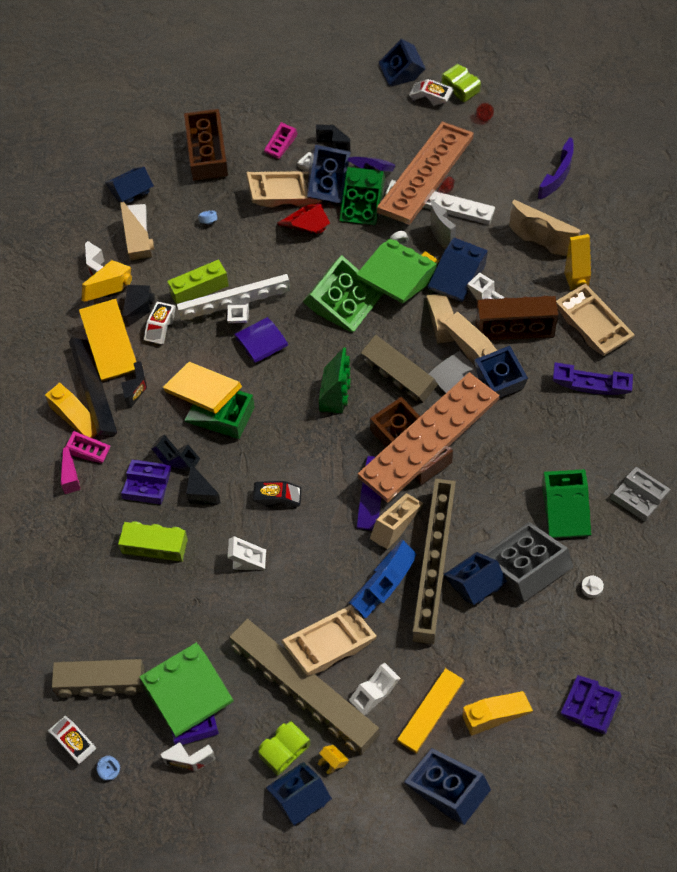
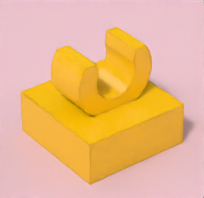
M334 745L325 746L319 753L323 758L319 760L318 765L323 766L326 762L330 764V768L326 772L327 774L334 773L336 769L345 767L349 762Z

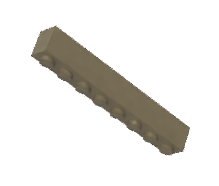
M435 479L413 628V642L434 644L456 481Z
M249 619L230 636L231 648L236 654H243L253 668L256 669L258 667L263 671L262 674L268 681H275L279 685V689L286 696L291 695L294 697L296 704L301 709L305 710L307 708L313 713L312 717L318 723L326 724L333 736L336 738L341 737L346 741L345 745L351 751H358L362 755L378 738V726L315 674L306 675L290 653Z

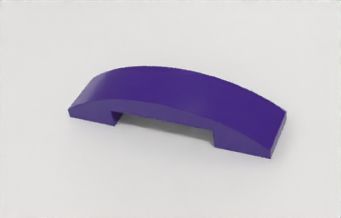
M569 137L562 148L560 159L562 163L555 175L547 174L540 184L539 199L552 194L565 181L572 163L573 138Z
M555 362L553 381L564 387L581 392L619 395L632 392L633 374L613 371L612 375L574 370V365Z
M367 456L366 465L369 464L375 457ZM364 482L361 489L357 529L373 531L375 522L380 517L382 498Z

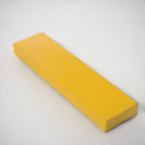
M445 668L399 736L397 742L417 754L463 685L464 679Z

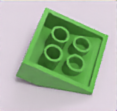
M389 239L379 246L356 274V278L404 303L430 283L437 263L431 261L428 257L416 253L413 249L401 245L398 241Z
M341 255L329 267L303 300V303L316 314L353 333L382 296L383 292L356 278L359 270Z
M197 642L139 676L146 693L176 737L234 702Z

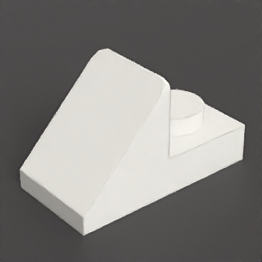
M234 536L229 539L228 558L233 560V569L263 570L265 569L266 550Z

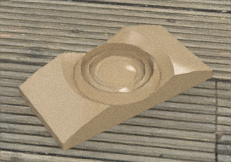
M309 171L246 173L252 203L271 208L281 204H293L303 207L322 202V200L307 197Z
M517 200L512 202L509 226L524 241H535L545 246L553 254L567 256L570 237L580 236V229Z
M586 283L556 301L557 308L566 322L582 334L588 346L603 356L635 336Z
M350 605L282 639L281 643L304 673L312 675L328 669L344 657L355 655L373 642L377 636Z

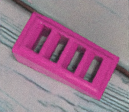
M281 122L264 152L280 159L298 135L297 130ZM272 148H275V149H277V150H279V151H278V153H276V152L272 151L271 149H272Z
M73 431L66 445L72 456L102 464L111 447L108 444ZM84 445H87L86 450L82 449ZM91 447H95L93 453L89 452ZM102 449L103 451L101 455H96L98 450Z
M67 447L63 448L61 487L65 494L80 490L73 458Z

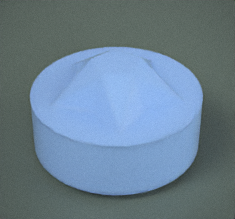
M205 211L199 214L200 223L207 225L212 224L213 221L218 219L215 211Z
M104 756L98 761L96 770L102 779L112 780L119 774L120 765L114 757Z

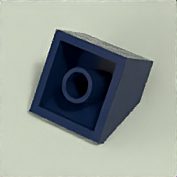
M400 39L379 61L385 78L391 87L415 81L426 70L416 47L403 39Z
M145 166L136 167L105 182L117 201H124L125 204L133 201L134 196L139 193L141 196L149 193V188L154 186Z
M510 346L474 360L478 379L500 395L499 398L524 389L528 377Z
M478 552L444 574L446 580L462 599L473 605L482 602L487 595L498 591L507 582L498 561Z
M302 762L266 787L285 817L293 825L303 822L307 816L323 808L327 802L332 800L321 778L305 762Z

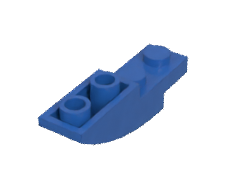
M401 539L374 570L376 573L352 598L349 604L362 617L367 618L379 603H384L410 569L417 554Z

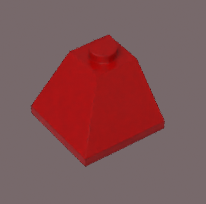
M310 204L303 206L277 223L282 227L319 234L326 230L325 226L329 225L330 221L321 204Z

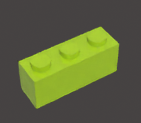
M219 259L167 281L170 295L176 306L179 303L207 296L229 286L227 272Z
M133 521L131 523L124 522L118 545L122 554L182 562L188 539L186 531L179 527L166 528L158 524L143 525L140 522Z

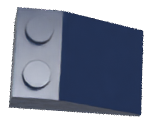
M320 145L314 146L309 165L308 198L342 204L347 167L349 166V161L347 160L350 157V152Z
M454 237L446 248L428 285V289L463 302L470 291L467 284L476 275L481 273L486 266L488 250Z
M433 748L429 750L404 781L408 787L446 816L463 825L466 824L491 791L483 773Z

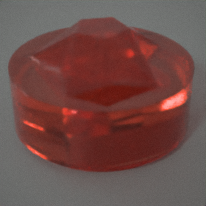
M489 103L480 104L476 110L477 118L483 122L491 120L494 115L492 105Z
M451 176L447 177L439 187V191L444 194L451 192L454 189L455 180Z

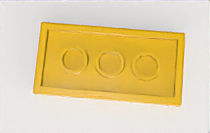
M113 299L79 309L101 381L135 372L133 363L136 362L117 300Z
M188 362L163 389L171 395L216 414L242 388V385L239 381Z

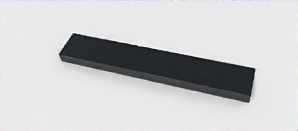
M72 337L69 340V344L98 435L114 437L118 432L89 341Z

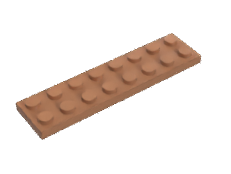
M441 122L377 206V213L410 225L470 144L474 133Z
M469 372L358 473V478L388 503L499 400L500 395Z

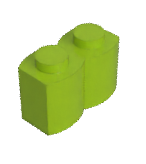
M456 64L442 74L441 83L451 87L455 96L463 102H466L480 92L481 83L478 77L469 74L468 70L459 64Z
M292 721L287 725L285 723L276 730L275 737L270 740H264L259 746V757L277 776L285 771L310 746V739Z

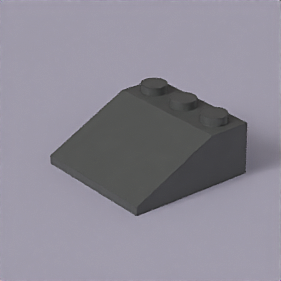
M530 522L483 553V555L498 561L507 580L504 585L524 602L573 568L569 549Z

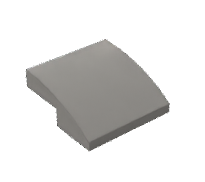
M433 201L431 203L430 227L436 240L446 250L452 239L456 236V225L447 219V210Z
M460 351L444 360L429 373L445 393L469 372L478 378L476 367Z
M635 467L625 478L623 484L612 494L611 499L643 521H646L662 503L671 489Z

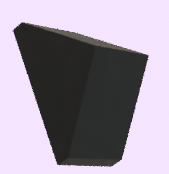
M194 466L191 467L186 493L188 502L191 504L218 505L221 503L219 493Z

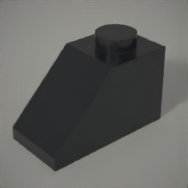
M127 285L123 319L126 327H130L151 311V304L155 303V294L151 292L150 285Z

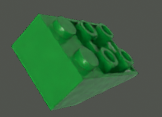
M347 167L340 221L376 225L378 218L377 206L381 202L384 188V171Z
M344 347L324 367L319 395V411L343 413L344 406H348L349 395L347 392L351 387V368L349 367L350 356H347L346 348Z
M238 391L216 414L193 404L185 418V422L240 439L255 408L253 395Z
M586 470L544 472L542 490L549 536L552 538L591 536Z

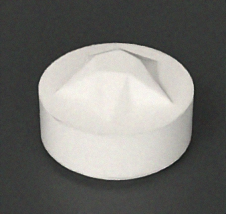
M398 231L390 237V239L398 241L403 246L409 241L405 231Z
M588 576L583 580L581 590L585 596L597 598L601 595L604 585L599 577Z

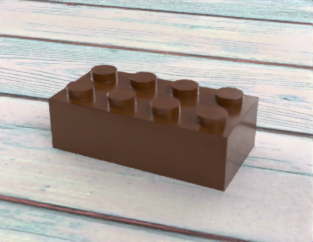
M219 109L184 113L193 181L228 176Z
M556 296L486 298L477 301L476 328L489 340L555 337L558 320Z
M400 397L370 418V431L387 447L420 416ZM447 447L415 477V480L422 485L452 464L453 450Z

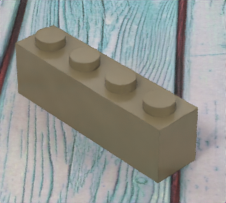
M377 335L372 338L361 352L365 357L363 360L372 368L374 365L379 368L378 372L386 379L388 377L394 380L392 383L401 390L404 387L408 391L407 394L415 401L419 399L424 402L438 385L432 376Z
M141 659L54 662L52 689L56 695L64 698L78 694L84 697H90L93 694L113 696L115 693L136 695L137 692H144L139 676L144 674L145 667Z

